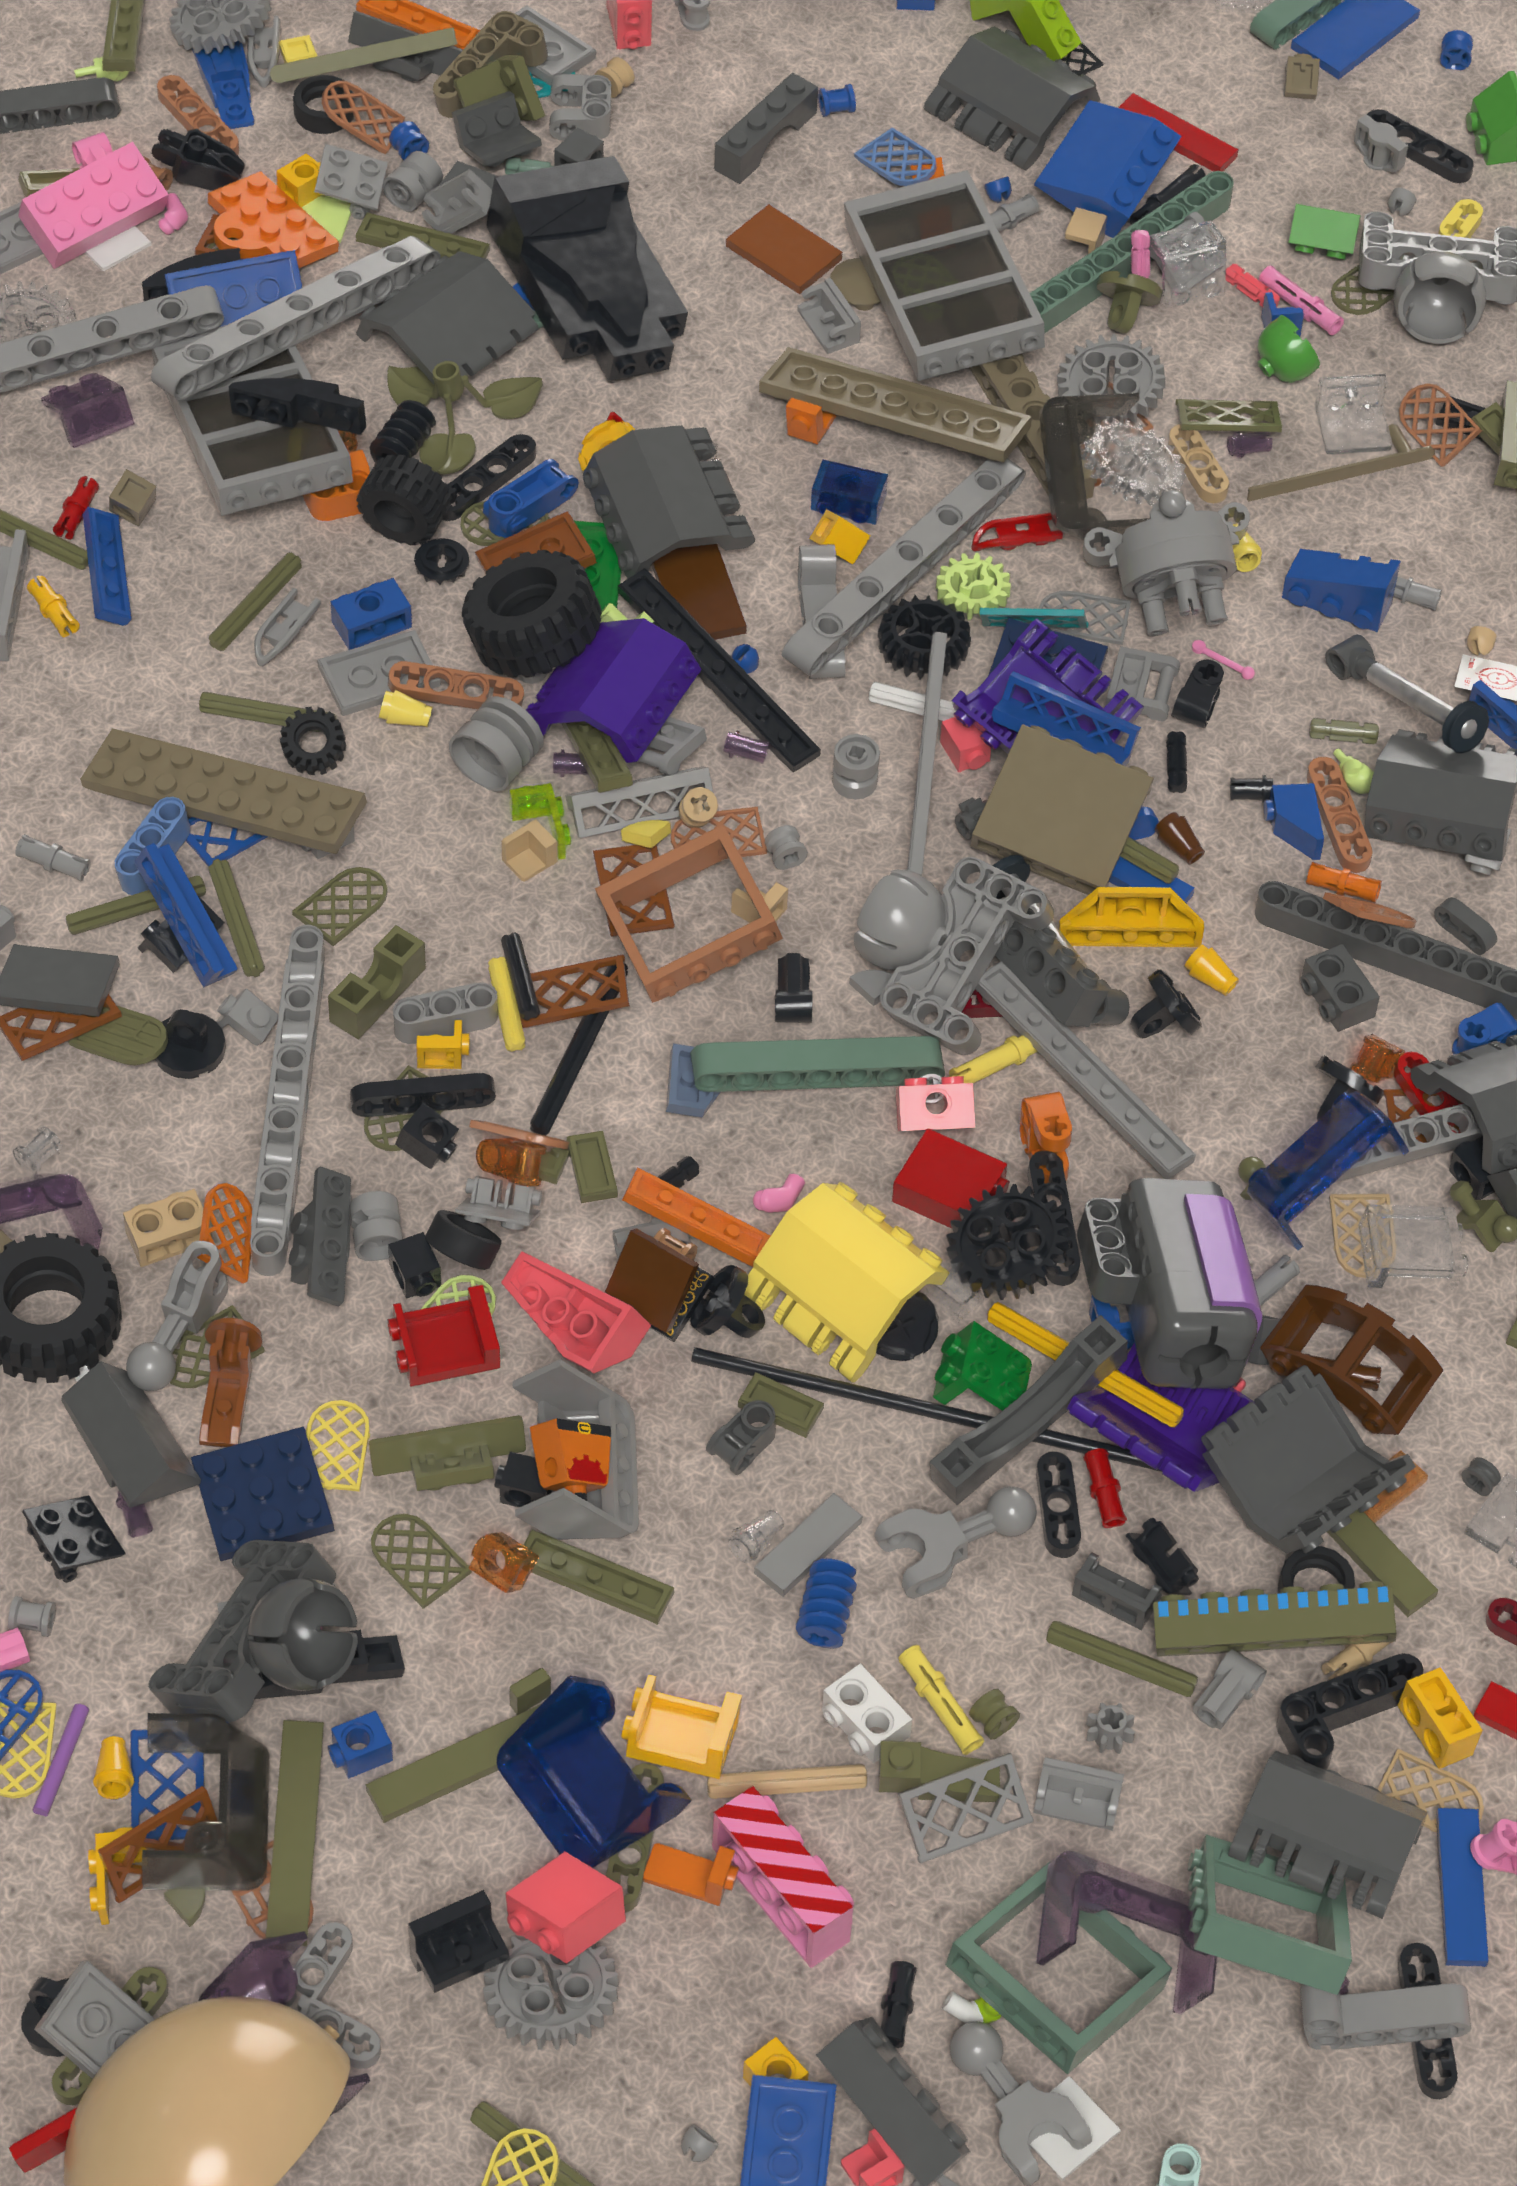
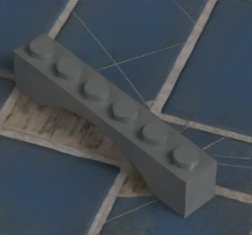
M1100 1315L1072 1339L1049 1369L1016 1401L985 1424L956 1438L930 1461L931 1480L956 1505H959L1068 1411L1067 1407L1074 1395L1091 1391L1127 1360V1340Z

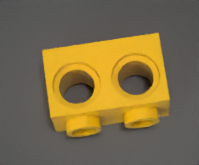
M1439 1667L1408 1680L1398 1707L1437 1767L1441 1769L1472 1756L1483 1730L1442 1668Z

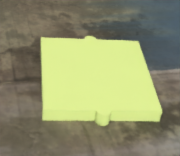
M321 195L302 207L341 243L351 216V203Z

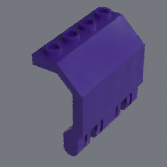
M644 618L601 622L592 643L586 644L585 651L578 657L576 655L572 657L570 663L563 667L559 665L554 669L537 693V702L535 704L530 703L526 711L539 725L543 736L552 724L585 721L611 737L626 763L637 762L702 669L685 642Z
M1038 618L1018 637L1010 652L976 690L967 696L960 690L951 700L953 708L956 710L953 715L967 728H970L973 724L982 732L980 738L994 750L1000 747L1007 754H1009L1018 732L994 722L991 714L993 708L1002 699L1009 676L1013 671L1130 723H1133L1140 715L1144 706L1133 697L1126 701L1129 694L1122 689L1113 696L1105 708L1101 707L1096 700L1109 688L1111 679L1106 675L1101 677L1103 672L1080 653H1077L1072 658L1076 650L1070 645L1064 648L1056 659L1049 664L1043 659V656L1055 645L1058 635L1053 631L1048 633L1049 627ZM1016 685L1012 698L1025 704L1033 701L1027 689ZM1052 700L1044 703L1050 715L1055 717L1065 715L1059 703ZM1084 714L1076 717L1082 729L1088 732L1097 729L1091 717ZM1113 729L1108 731L1112 742L1116 744L1124 732Z

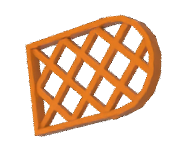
M228 1183L218 1184L207 1192L204 1201L199 1241H207L215 1245L209 1233L216 1231L222 1242L216 1247L218 1250L225 1248L230 1258V1261L224 1263L221 1257L222 1263L219 1271L241 1283H245L248 1281L251 1257L252 1207L245 1194L236 1186ZM220 1189H223L227 1200L222 1202L216 1192ZM212 1199H214L216 1205L212 1206ZM235 1200H239L245 1212H240ZM229 1203L236 1215L232 1218H229L224 1208ZM216 1209H219L224 1219V1222L218 1224L212 1212ZM237 1220L244 1231L240 1235L237 1234L232 1222ZM210 1221L213 1225V1227L209 1228ZM226 1225L233 1236L228 1241L221 1229ZM245 1237V1242L243 1245L241 1239ZM236 1242L242 1254L238 1257H235L230 1247V1244ZM208 1254L197 1256L198 1259L205 1263H208L211 1259ZM240 1260H242V1267L238 1263ZM233 1264L235 1270H233L232 1268H230V1267H228V1266H230V1265Z

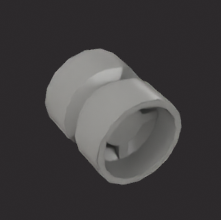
M414 151L398 168L394 169L383 181V191L394 206L406 212H411L424 201L423 199L427 192L439 186L443 180V173L438 163L430 155L421 151Z
M853 734L841 738L835 745L832 783L838 794L845 798L863 799L870 796L877 788L880 750L873 739L866 735Z
M383 1191L361 1194L350 1203L355 1254L364 1261L389 1259L388 1244L403 1239L402 1228L399 1224L398 1200L394 1195Z

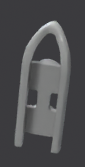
M274 16L273 27L255 28L256 35H248V65L256 81L263 88L269 84L271 80L270 70L278 62L280 19L278 16ZM254 44L259 45L260 48L254 49ZM256 66L261 69L268 68L264 77L259 74Z
M292 588L256 634L254 650L259 666L266 665L291 643L300 629L309 621L321 605L319 599L315 598L307 607L294 601L297 589ZM280 614L286 617L281 624L276 622ZM262 637L269 639L270 644L274 646L265 656L261 654Z

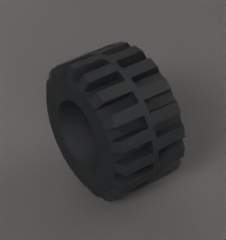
M387 455L386 458L382 457L377 461L359 490L356 500L359 503L357 507L359 512L363 514L362 518L365 522L369 523L373 530L380 532L383 537L393 539L399 543L405 542L408 545L423 544L433 537L451 505L450 501L452 498L451 493L448 492L449 487L447 483L441 480L442 477L438 472H434L431 469L432 467L427 464L424 465L418 459L413 457L410 459L405 455H398L397 457Z

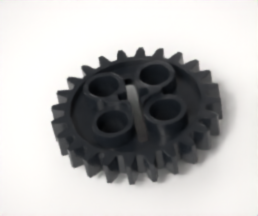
M1016 1184L1012 1185L1009 1193H1004L1001 1185H997L996 1195L991 1196L989 1192L983 1190L982 1196L984 1200L978 1202L971 1197L969 1199L972 1207L970 1210L958 1209L962 1221L951 1220L950 1224L954 1233H949L946 1236L950 1245L946 1250L954 1273L958 1272L957 1274L962 1284L969 1283L972 1292H976L982 1287L985 1298H989L993 1291L996 1290L1000 1300H1004L1007 1291H1012L1015 1298L1019 1299L1021 1289L1026 1288L1030 1294H1034L1033 1284L1036 1282L1046 1287L1048 1283L1045 1275L1048 1273L1058 1276L1059 1272L1055 1263L1061 1264L1067 1261L1063 1251L1070 1250L1068 1238H1066L1070 1236L1067 1224H1065L1064 1213L1059 1211L1055 1200L1048 1202L1043 1191L1034 1197L1031 1186H1028L1021 1194ZM1018 1217H1024L1021 1221L1012 1222ZM989 1232L985 1237H978L982 1233ZM1039 1246L1034 1251H1027L1030 1247ZM997 1262H1004L998 1267H992Z

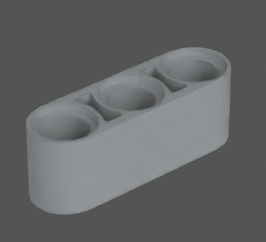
M480 982L403 998L393 1008L394 1034L402 1043L416 1044L417 1036H430L434 1034L454 1036L455 1020H462L463 1033L489 1028L496 1023L498 1018L497 991L492 985Z

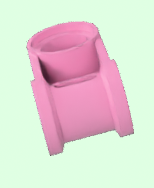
M1501 1819L1494 1824L1491 1832L1479 1834L1472 1839L1470 1844L1471 1853L1476 1862L1485 1869L1517 1875V1822Z

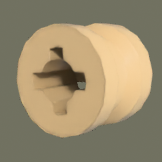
M619 57L612 58L607 62L606 67H602L595 72V75H602L610 80L611 98L618 96L622 92V87L627 88L635 79L630 65Z
M703 787L689 790L680 801L678 807L681 820L687 826L693 828L707 825L717 812V798L709 789Z

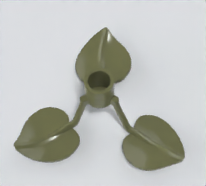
M444 361L434 367L433 380L435 384L426 377L419 367L400 368L389 366L387 375L389 392L397 405L406 400H413L427 406L431 398L437 399L439 396L445 400L449 434H434L428 437L419 449L421 462L432 467L431 469L434 472L443 475L455 473L465 468L472 461L476 452L475 441L470 434L462 433L455 435L452 402L461 397L464 387L468 389L483 407H491L494 416L501 419H515L530 412L537 401L543 385L542 378L539 377L502 379L488 385L484 389L483 398L469 382L468 376H461L459 366L452 361Z

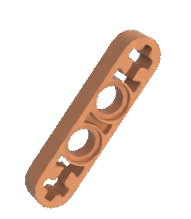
M167 75L159 79L157 83L158 99L187 131L199 130L201 126L211 125L215 127L213 130L202 132L217 141L220 138L222 144L231 148L237 155L239 154L237 136L184 79L176 75ZM187 106L197 108L196 111L191 113L183 112L181 109Z
M409 661L395 663L390 668L388 676V687L393 693L397 690L417 700L479 709L487 700L489 687L494 688L493 696L504 697L505 691H511V701L522 706L524 698L522 685L512 678ZM401 674L408 675L407 684L400 683ZM420 676H424L423 688L418 687ZM434 678H442L449 686L446 690L437 692L430 688L429 682ZM468 684H477L482 688L483 693L478 697H470L465 694L463 689Z
M1315 758L1309 764L1307 782L1308 784L1314 783L1319 812L1342 868L1351 869L1352 873L1363 872L1370 866L1373 854L1372 847L1337 762L1331 758ZM1318 771H1323L1325 775H1329L1328 785L1325 786L1324 776L1322 773H1317ZM1337 797L1342 800L1343 804L1340 806H1330L1325 802V799ZM1339 824H1348L1354 831L1344 834L1340 833L1335 827ZM1354 843V851L1357 856H1362L1361 859H1356L1354 855H1350L1351 844Z

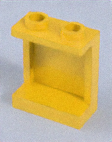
M648 1674L644 1688L637 1687L635 1690L631 1708L632 1711H635L634 1716L627 1715L623 1725L621 1738L628 1740L626 1757L720 1779L739 1722L742 1695L726 1692L722 1707L657 1692L655 1690L656 1676Z

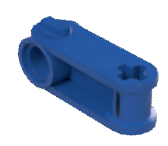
M554 459L542 462L510 484L494 492L484 502L483 514L488 518L490 531L500 537H510L519 533L546 513L569 500L578 488V479L573 475L564 473L559 468V463Z

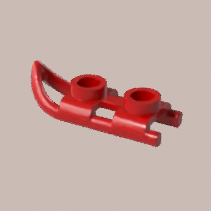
M1055 512L991 520L983 524L975 533L972 541V551L977 552L993 547L1013 550L1017 546H1023L1025 543L1042 546L1048 542H1055L1056 539H1062L1063 532L1062 530L1051 531L1048 520H1055ZM1027 523L1028 530L1018 531L1016 529V524ZM995 527L998 538L979 543L982 535L987 530Z

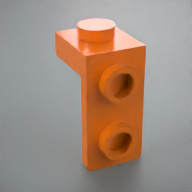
M791 398L786 405L787 433L789 436L818 444L836 418V415L823 411L821 406Z
M655 1843L644 1871L643 1881L720 1906L725 1889L733 1890L739 1867L733 1865L735 1850L719 1846L715 1860L712 1861Z

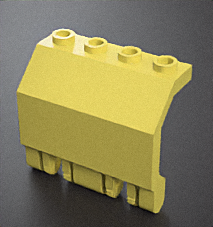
M839 1182L837 1185L822 1183L786 1212L754 1260L753 1268L748 1274V1285L744 1295L753 1300L763 1311L774 1302V1299L781 1290L787 1295L776 1310L773 1320L780 1325L783 1324L784 1329L808 1348L811 1347V1350L817 1355L826 1351L837 1335L840 1336L843 1340L832 1355L829 1365L836 1370L839 1369L840 1374L854 1383L864 1374L875 1358L878 1342L905 1302L927 1284L942 1285L950 1272L940 1265L942 1259L934 1252L926 1248L921 1250L912 1243L914 1237L898 1226L892 1228L884 1221L886 1216L883 1212L870 1204L864 1206L855 1199L858 1194L851 1187L842 1182Z

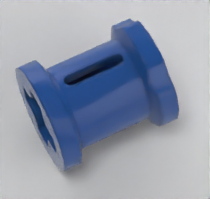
M846 84L841 89L826 91L825 88H821L818 90V103L823 117L829 116L832 112L847 110L849 113L856 111L855 93L851 84Z

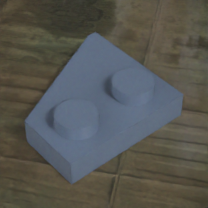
M673 1043L670 1052L666 1112L702 1118L721 1092H703L695 1087L690 1055L694 1047Z

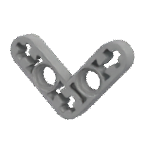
M338 1922L327 1923L317 1931L275 1995L273 2002L290 2007L297 1998V1989L302 1994L297 2003L298 2012L304 2014L316 2024L325 2020L334 2022L338 2026L337 2032L340 2035L336 2042L340 2044L343 2041L342 2048L349 2056L350 2066L358 2069L369 2068L379 2060L381 2055L378 2034L366 2025L320 2002L353 1950L352 1934L349 1928ZM336 1936L341 1937V1945L343 1947L334 1946L328 1954L327 1962L323 1959L327 1952L326 1939L334 1940ZM316 1968L323 1972L324 1978L317 1985H307L301 1980L302 1973L307 1969ZM346 2030H350L348 2032L349 2040L358 2045H361L365 2040L369 2041L371 2052L363 2050L360 2055L355 2054V2046L344 2039Z

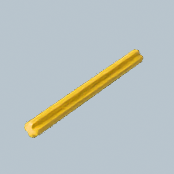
M1000 1302L994 1303L988 1311V1322L1054 1360L1062 1354L1070 1343ZM1117 1369L1098 1384L1170 1427H1176L1184 1416L1183 1407Z

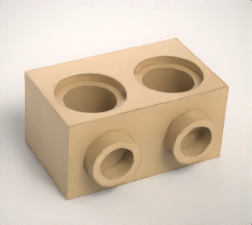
M195 1189L186 1192H176L165 1199L150 1204H140L129 1211L123 1212L125 1231L140 1267L182 1254L191 1243L200 1240L203 1206ZM149 1230H152V1231H153V1232H150V1233H144L145 1231H149Z

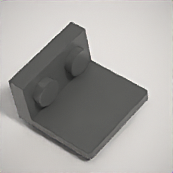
M510 91L451 112L459 147L484 166H498L504 162V159L515 155H527L534 148L542 145L540 137L521 125L515 96Z

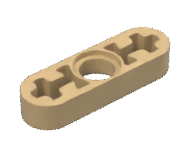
M1180 424L1174 426L1170 430L1168 447L1195 491L1205 502H1222L1227 497L1229 479L1198 430H1181ZM1185 441H1189V450H1188V451H1187L1188 445L1186 444ZM1193 460H1201L1204 461L1207 464V466L1204 468H1195L1190 464V462ZM1209 476H1210L1209 481H1210V483H1211L1212 486H1208V477H1209Z

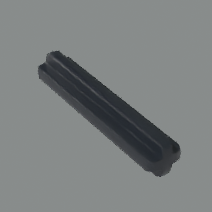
M512 932L510 935H504L501 943L521 1018L529 1020L530 1018H537L540 1010L520 935Z

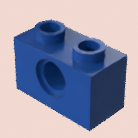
M394 578L374 583L367 588L350 594H344L330 601L332 623L348 650L412 628L411 605Z

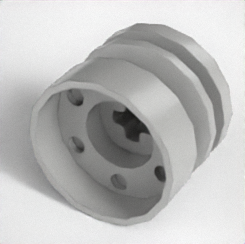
M493 696L487 698L470 718L471 720L466 721L449 741V752L456 766L467 778L488 790L497 792L505 790L520 773L522 767L526 766L543 747V734L533 717L519 704L508 698Z

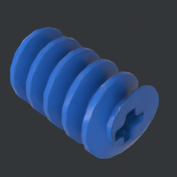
M820 1559L810 1566V1577L806 1582L803 1604L800 1606L799 1611L800 1617L796 1622L798 1635L810 1644L827 1649H835L843 1645L844 1638L841 1634L846 1632L847 1624L845 1621L850 1616L848 1607L853 1604V1596L851 1594L857 1588V1583L852 1579L856 1575V1569L850 1564L836 1559Z

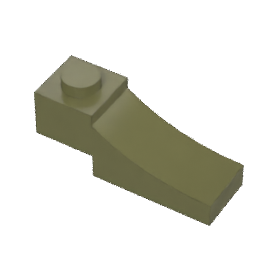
M881 1741L879 1753V1792L900 1793L990 1759L969 1758L942 1753L922 1747L921 1742ZM1000 1766L988 1770L984 1778L985 1781L999 1788ZM966 1778L952 1783L948 1786L945 1794L958 1801H965L974 1782ZM980 1786L973 1802H997L999 1794ZM925 1793L919 1795L918 1800H933L935 1796Z

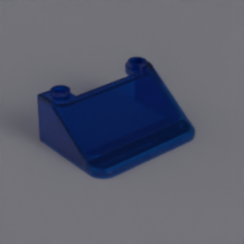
M570 1675L501 1746L497 1755V1767L559 1855L567 1852L591 1868H594L678 1816L692 1799L680 1785L674 1783L660 1784L650 1794L601 1730L605 1723L611 1721L615 1715L613 1694L603 1681Z

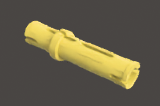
M1024 1035L1019 1037L1011 1036L1006 1039L1003 1045L956 1068L950 1069L949 1076H963L964 1083H976L1014 1063L1020 1065L1026 1062L1028 1056L1038 1051Z
M919 1645L906 1649L899 1656V1662L905 1667L916 1683L915 1690L918 1695L927 1699L943 1725L960 1747L963 1755H967L981 1747L984 1743L983 1737L979 1735L961 1706L944 1684L946 1679L941 1671L934 1670Z

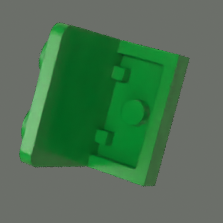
M973 1321L957 1334H950L944 1341L941 1348L943 1353L941 1365L935 1374L936 1386L933 1398L943 1405H946L969 1388L1003 1411L1027 1390L1032 1367L1031 1360L977 1322Z

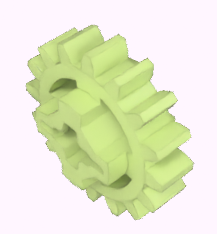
M963 553L961 554V561L950 558L948 566L942 565L940 567V575L937 576L936 589H938L937 599L943 598L945 605L954 603L956 611L967 613L968 620L972 619L973 614H978L980 617V608H998L999 606L1005 607L1007 605V597H1010L1011 583H1009L1010 574L1003 573L1004 565L1002 563L992 565L993 557L991 556L984 561L980 560L979 553H975L973 559H969Z

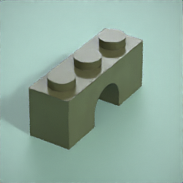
M397 925L373 948V962L366 975L361 979L350 972L328 995L329 1021L358 1040L426 969L425 942Z

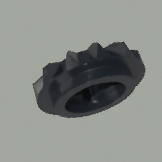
M439 538L421 545L415 553L414 563L417 574H422L426 582L436 580L441 585L443 581L449 580L454 583L458 576H465L466 569L469 566V554L460 543L451 539ZM441 555H444V559H446L443 568L438 566Z

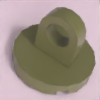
M1105 271L1099 275L1097 289L1101 293L1113 298L1108 317V326L1111 330L1125 334L1134 325L1139 306L1159 304L1163 290L1160 289L1161 287L1156 282L1137 274H1128L1127 278L1119 277L1120 272Z

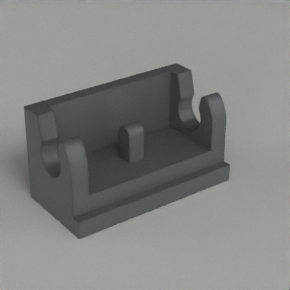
M1092 1552L1075 1576L1072 1596L1142 1631L1153 1613V1602L1160 1601L1162 1593H1160L1162 1587L1154 1584L1151 1590L1099 1565L1097 1561L1099 1555Z

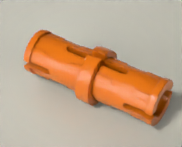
M1312 862L1306 884L1335 891L1340 896H1345L1346 894L1376 903L1382 881L1354 874L1348 868L1339 870Z

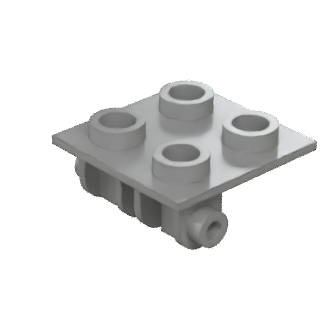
M325 144L314 192L351 203L350 212L355 219H363L370 209L376 211L378 209L388 162Z
M476 1176L475 1179L468 1178L465 1192L472 1194L471 1198H466L455 1209V1213L465 1214L464 1219L470 1222L486 1223L487 1219L502 1221V1227L522 1230L524 1225L529 1226L540 1215L541 1210L533 1209V1205L540 1206L542 1191L536 1190L535 1186L517 1183L513 1204H511L514 1183L509 1182L505 1202L503 1203L500 1202L503 1181L498 1180L494 1200L492 1201L495 1179Z

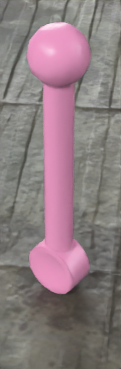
M1196 640L1192 643L1194 653H1203L1238 671L1246 680L1254 677L1255 671L1252 667H1243L1206 648L1204 641Z

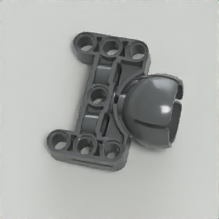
M252 1540L238 1548L232 1557V1564L243 1576V1580L186 1664H166L160 1667L149 1680L148 1687L150 1691L173 1716L233 1722L241 1719L251 1709L255 1696L265 1683L262 1673L274 1684L294 1691H309L327 1687L345 1673L355 1655L358 1644L357 1634L322 1631L321 1626L353 1628L357 1627V1617L347 1596L332 1585L336 1579L335 1570L313 1544Z

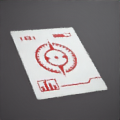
M1465 654L1462 655L1455 687L1472 690V685L1481 680L1500 697L1517 701V666Z

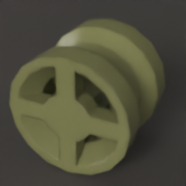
M993 1689L984 1694L969 1711L970 1717L975 1722L983 1724L985 1727L984 1733L991 1740L1010 1730L1020 1717V1713L1014 1706H1008L1005 1703V1695L999 1689Z

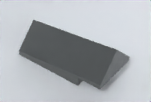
M100 1361L62 1395L61 1401L108 1484L111 1488L117 1486L129 1508L200 1484V1477L142 1389H139L131 1382L126 1370Z

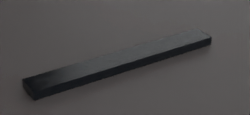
M646 568L618 585V593L639 615L645 611L654 620L653 624L687 644L702 669L698 676L793 773L820 756L821 749Z

